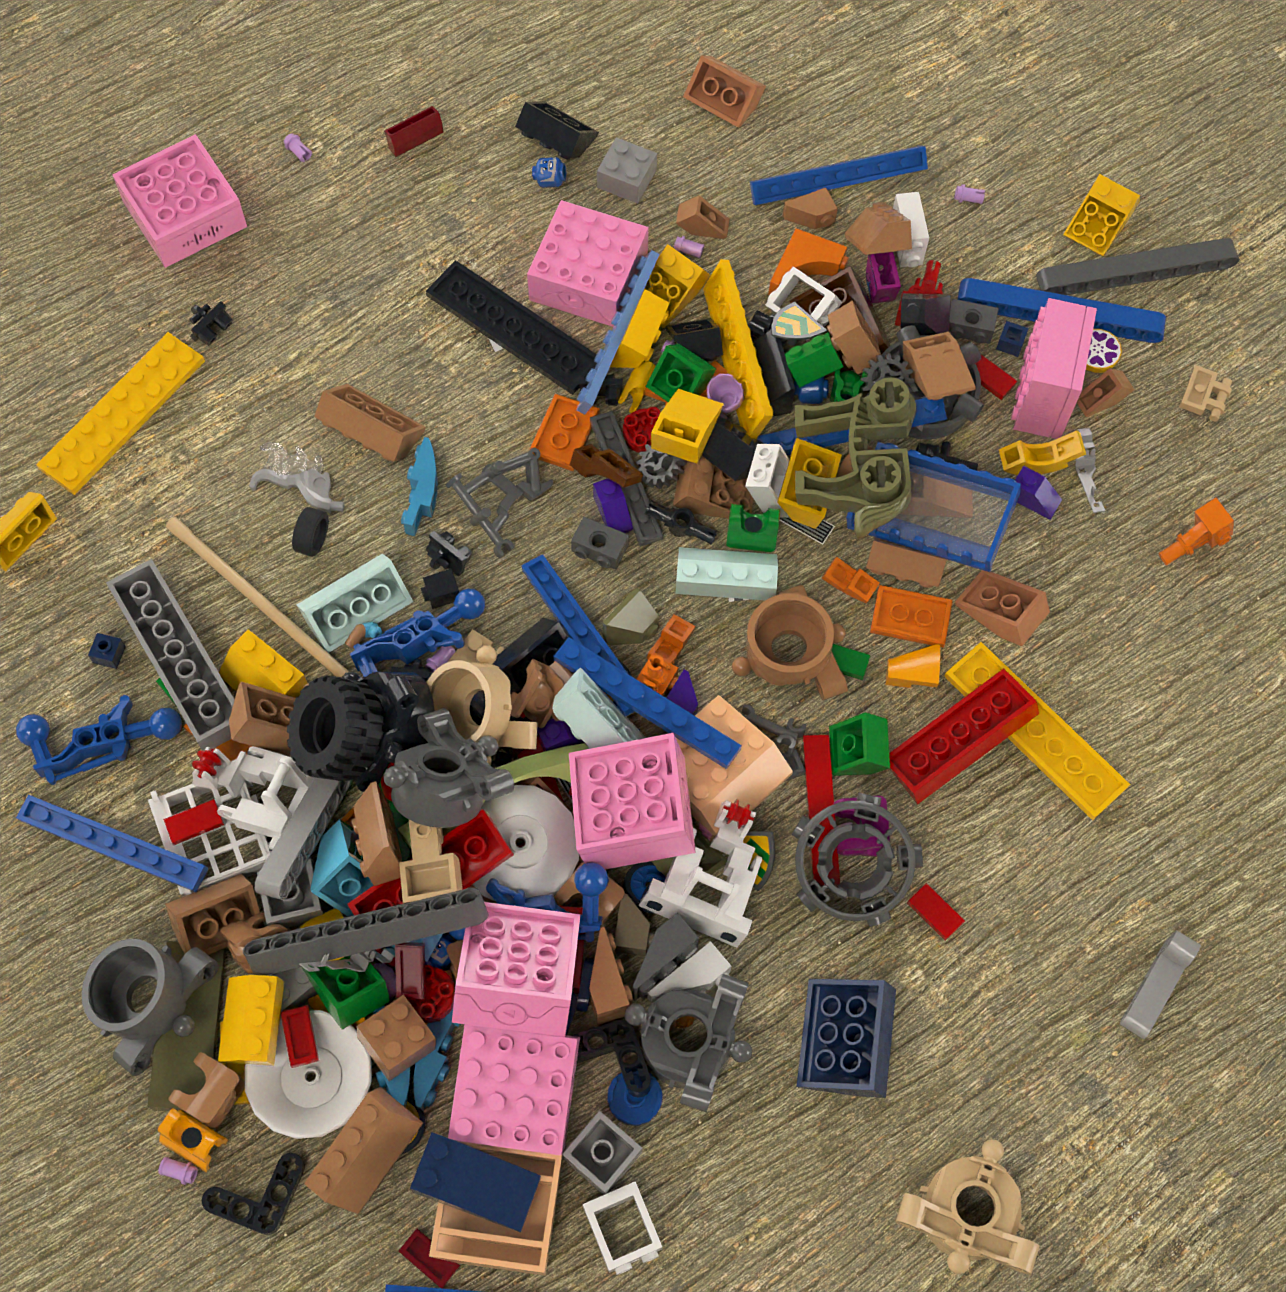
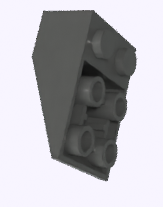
M679 913L675 914L656 930L633 984L632 998L634 1001L640 997L642 999L647 998L648 992L654 988V985L660 980L663 981L675 971L676 967L686 962L697 951L699 937Z

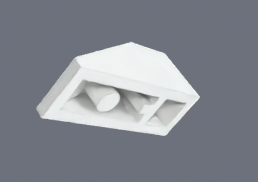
M710 941L650 990L647 999L652 1003L672 990L701 991V988L709 990L715 984L718 987L722 974L730 976L729 973L732 966Z

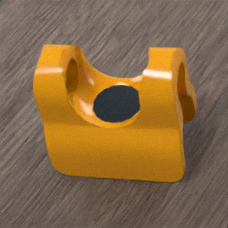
M172 1108L158 1127V1132L160 1133L159 1142L185 1160L192 1162L206 1173L210 1169L211 1156L208 1154L213 1145L220 1147L222 1144L226 1145L229 1141L181 1109L177 1111Z

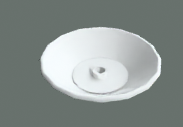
M514 785L512 793L485 801L481 810L484 809L490 815L514 855L473 883V886L483 896L494 901L496 900L486 891L487 883L492 878L496 879L499 884L509 887L510 890H523L526 898L552 894L554 896L571 877L579 861L572 813L555 795L536 786ZM522 838L525 841V846L522 848L517 847L515 844L516 839Z
M321 1010L310 1011L320 1061L291 1068L282 1019H280L274 1066L245 1064V1093L254 1114L272 1131L296 1139L323 1137L344 1126L367 1095L372 1082L371 1056L358 1040L357 1030L352 1025L342 1030L330 1013ZM309 1073L316 1074V1078L312 1082L307 1081Z

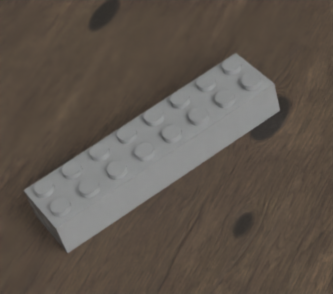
M150 559L106 582L201 750L204 751L206 747L214 749L232 739L229 718L235 700L153 560Z

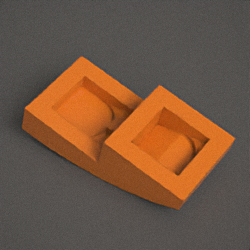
M838 557L833 559L821 578L838 590L864 603L869 601L880 582L862 569L856 571Z
M674 614L663 628L657 642L648 652L647 659H649L651 654L659 655L663 660L673 665L696 626Z

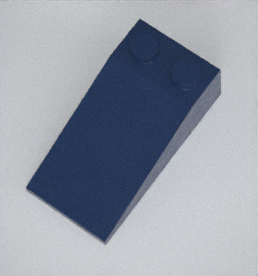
M431 1132L410 1189L415 1194L521 1233L541 1175Z

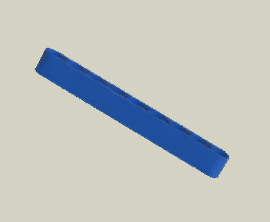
M965 278L960 282L957 300L998 308L997 315L1035 322L1038 319L1040 307H1045L1048 298L1083 305L1086 308L1087 306L1097 308L1093 329L1106 330L1115 337L1148 343H1159L1164 339L1166 316L1160 312L973 278Z

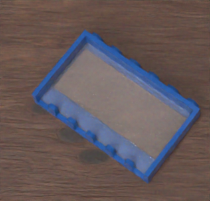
M878 442L875 450L899 448L892 443L884 444ZM909 450L908 460L912 490L910 504L901 514L897 515L887 524L873 530L868 535L991 572L993 562L1020 497L1021 484L1011 478H999L987 471L972 470L963 464L955 465L945 462L939 457L931 458L922 455L916 450ZM848 512L846 517L847 528L854 530L855 513Z

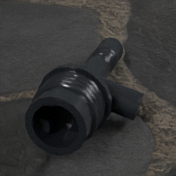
M919 442L916 447V451L922 455L931 458L939 457L945 462L955 465L963 464L972 470L977 471L978 463L950 456L951 444L949 442L941 443L940 453L939 445L937 444L931 445Z

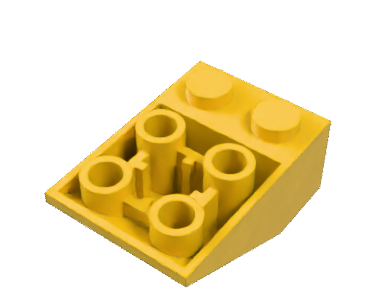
M1099 174L1063 235L1104 257L1138 206L1140 195Z
M668 244L658 257L644 288L669 302L666 310L669 315L663 326H661L662 328H665L696 297L711 276Z
M678 389L661 411L651 432V449L698 464L724 403Z

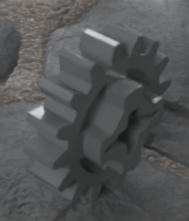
M886 353L885 359L881 355H877V362L869 360L870 368L862 369L866 373V377L860 378V381L866 382V386L861 388L862 391H869V394L872 386L877 381L885 378V374L886 376H896L895 378L903 380L907 387L909 383L914 382V379L908 376L913 372V369L906 370L905 368L908 362L903 361L900 363L899 355L891 359V353ZM887 363L896 366L899 371L890 370ZM877 368L878 374L875 380H872V375Z
M646 444V451L639 453L642 459L636 461V464L640 466L637 470L643 474L642 481L651 488L656 486L658 489H662L663 484L670 487V481L673 479L677 482L678 477L676 475L684 473L681 466L686 465L687 461L651 449V446Z

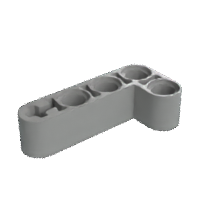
M1177 930L1172 933L1158 952L1119 1025L1145 1039L1153 1028L1184 969L1191 964L1197 955L1201 944Z

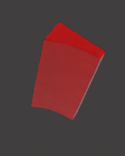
M1003 668L889 753L890 768L888 769L918 805L1039 715L1037 701Z
M484 809L469 822L459 825L443 836V844H441L442 855L454 853L459 858L462 890L471 886L514 855L490 815ZM401 878L380 885H373L349 902L347 905L354 916L404 904Z

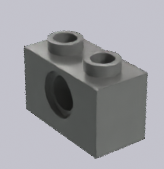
M952 299L949 333L956 339L962 338L976 343L990 344L995 330L998 308Z
M586 517L582 518L571 540V550L576 556L582 559L589 558L596 561L601 567L613 568L617 570L629 546L628 534ZM596 543L604 544V546L600 548L595 547L593 545Z

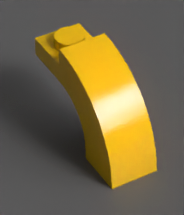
M1077 430L1042 444H1027L1019 440L999 449L1003 470L1014 475H1018L1023 466L1039 474L1055 472L1067 468L1068 462L1086 455L1081 433Z

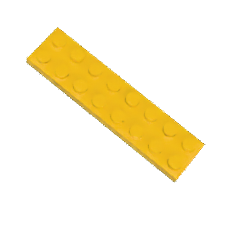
M721 259L703 287L710 317L720 327L723 349L721 357L724 368L727 370V374L733 375L735 380L742 384V389L744 390V400L741 406L736 409L740 426L747 431L746 434L749 437L757 439L772 419L773 408L770 406L767 396V387L764 385L762 369L758 364L756 348L752 343L751 331L745 318V309L741 304L740 292L734 279V271L729 260Z
M167 332L36 464L38 469L75 495L205 362L204 357Z
M980 642L950 668L944 677L966 697L1004 668L1037 701L1039 715L1010 735L1008 739L1088 817L1094 820L1131 784L995 654Z

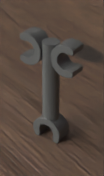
M743 705L742 713L747 715L743 716L748 721L779 736L776 741L777 748L779 749L782 744H786L789 746L787 754H793L797 739L805 734L806 724L803 723L799 729L794 728V719L790 718L786 728L756 715L752 706Z

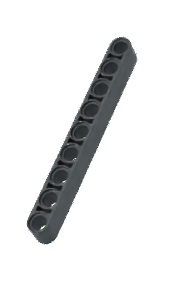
M1223 238L1046 267L1037 272L1036 279L1040 291L1072 295L1228 269L1238 264L1240 259L1232 239Z
M467 888L255 939L244 946L243 954L253 974L265 976L302 967L299 965L300 963L320 962L325 954L326 956L329 954L327 960L329 961L476 926L483 923L489 914L480 891L477 888Z

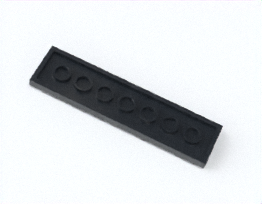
M456 260L426 290L428 298L572 395L579 389L580 378H586L591 368L595 369L597 365L594 362L596 353Z

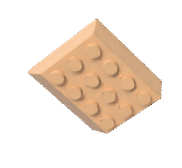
M720 695L714 698L695 716L742 745L740 752L727 769L676 738L685 757L691 816L715 837L719 828L715 827L714 823L722 802L727 800L734 803L738 799L739 806L744 808L747 804H750L749 810L753 811L793 774L792 769L776 744Z
M457 1141L541 1175V1179L521 1233L438 1202L429 1257L460 1264L546 1276L563 1161L562 1155Z

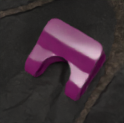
M880 795L876 796L882 798L880 807L887 810L886 799ZM842 798L835 801L834 804L844 801H856L857 798ZM854 809L834 813L840 818L851 819L856 824H869L877 828L882 834L889 829V821L879 815L878 822L853 816ZM871 836L867 840L849 838L837 845V853L843 856H877L876 852L883 845L877 843L878 838L876 836Z

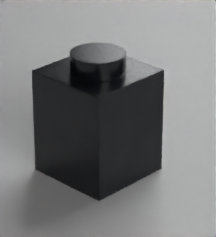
M452 569L423 577L425 587L420 589L424 601H430L432 609L454 603L459 589Z

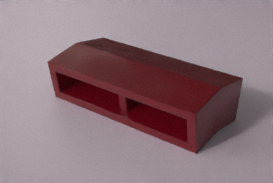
M433 106L384 130L388 148L395 157L444 133L439 111Z

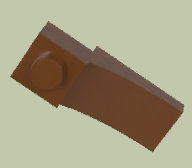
M592 444L576 448L573 451L570 466L585 478L600 475L616 482L623 488L640 483L643 474L611 449L600 451Z

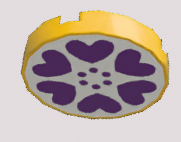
M1093 329L1086 370L1093 373H1104L1118 364L1122 350L1117 337L1106 330Z

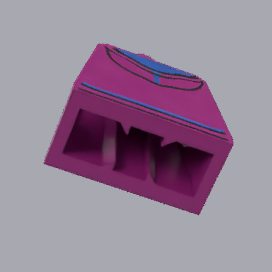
M893 252L868 254L865 275L871 303L894 301L901 288Z

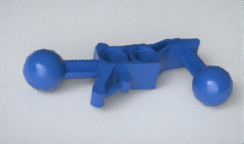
M468 588L461 590L455 596L454 606L436 618L429 611L423 612L418 610L414 612L413 618L361 645L355 644L354 651L350 653V656L357 671H361L363 677H366L373 672H379L375 664L382 660L400 659L408 665L427 651L435 652L437 647L455 645L458 649L463 648L465 643L462 635L459 632L448 630L446 627L460 618L468 620L478 618L484 612L485 599L481 592L476 589Z
M123 695L119 699L120 702L111 709L112 711L107 715L101 714L99 716V723L73 729L72 741L57 756L52 757L48 749L46 740L50 734L49 723L42 716L30 714L21 718L16 726V735L21 743L31 747L37 763L33 765L34 770L41 778L46 777L49 784L54 785L58 780L76 773L88 771L114 760H125L128 749L131 748L129 740L154 735L162 740H170L176 737L182 729V718L177 711L171 708H160L152 714L150 720L127 725V716L133 703L127 695ZM119 732L115 739H109L113 733ZM93 738L89 745H83L87 739ZM108 754L103 757L84 763L80 767L75 768L77 765H79L87 758Z
M594 862L583 864L574 875L576 889L583 895L582 915H580L578 933L586 932V934H578V940H586L587 942H592L595 931H599L601 928L603 916H599V895L607 888L609 881L606 870L600 864ZM494 878L490 879L487 883L486 891L496 900L497 904L569 913L557 905L553 894L526 898L523 890H510L509 887L499 884ZM465 928L449 932L457 940L464 939Z

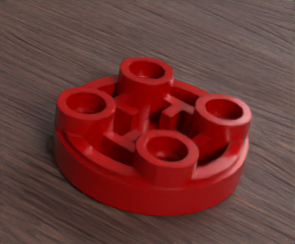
M657 407L639 409L624 418L623 438L626 445L637 453L645 452L646 444L651 446V432L661 413Z
M425 965V998L407 1000L424 1023H433L446 1017L453 1009L455 983L442 969Z

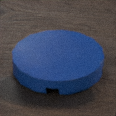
M638 1071L633 1072L634 1085H637L638 1088L643 1087ZM622 1073L612 1080L608 1088L607 1102L611 1113L618 1121L626 1125L639 1126L650 1122L658 1114L662 1105V1090L651 1073H649L651 1090L646 1096L639 1098L629 1094Z

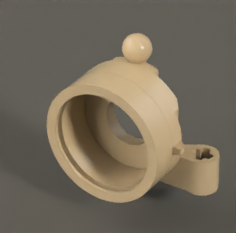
M484 645L477 650L476 658L479 663L461 660L450 661L437 668L429 677L427 685L433 697L435 711L442 708L447 709L452 716L457 732L465 740L472 739L477 743L483 736L490 735L497 740L498 747L536 749L537 722L509 721L512 710L510 680L498 666L492 665L497 657L493 647ZM484 690L485 713L481 725H477L470 716L469 707L473 696L478 691ZM489 756L487 757V763L491 766L492 759Z
M990 1139L984 1142L982 1145L983 1157H964L945 1165L929 1180L926 1186L920 1187L919 1191L923 1193L922 1198L904 1193L895 1222L906 1228L927 1234L937 1248L949 1255L947 1264L949 1269L955 1274L967 1272L970 1267V1261L988 1258L1006 1265L1017 1272L1032 1275L1040 1245L1028 1239L1015 1236L1018 1230L1023 1232L1025 1228L1020 1223L1022 1215L1021 1194L1017 1184L1007 1170L997 1163L1004 1155L1003 1145L998 1140ZM979 1187L992 1198L994 1213L990 1222L986 1225L979 1227L971 1226L965 1223L958 1215L956 1200L960 1191L964 1188Z

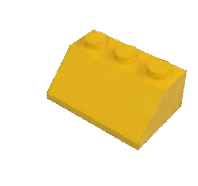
M644 289L610 367L638 368L643 361H649L654 351L651 346L657 342L661 331L658 329L660 325L663 326L668 318L669 313L666 310L669 302Z
M799 438L795 439L777 503L793 521L816 529L825 518L827 508L814 505H798L795 493V471H805L822 478H836L842 455Z
M28 492L15 503V506L6 515L0 518V568L5 572L57 520L46 499L40 493Z
M249 629L230 647L219 670L223 681L236 692L239 684L245 682L296 698L301 694L300 691L304 686L308 684L305 675Z
M244 975L229 978L218 1062L274 1066L285 983L278 976Z

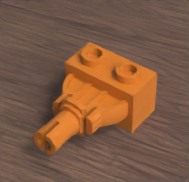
M1217 498L1195 511V526L1183 536L1181 533L1177 535L1175 543L1158 553L1166 566L1184 554L1193 555L1194 549L1206 543L1213 548L1216 545L1223 546L1232 539L1234 520Z
M651 654L637 680L666 698L678 680L679 668L663 660L661 656Z

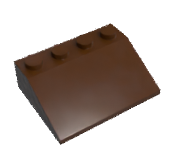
M849 266L821 282L820 285L834 293L841 300L842 304L839 308L851 301L854 302L876 335L882 355L890 347V343L860 276ZM811 288L790 300V304L796 302L811 315L824 296ZM829 322L824 327L827 330V332H829L827 326L830 325ZM839 350L843 367L840 368V373L854 370L853 367L848 368L842 358L844 354ZM835 371L825 375L824 377L828 378L834 376Z

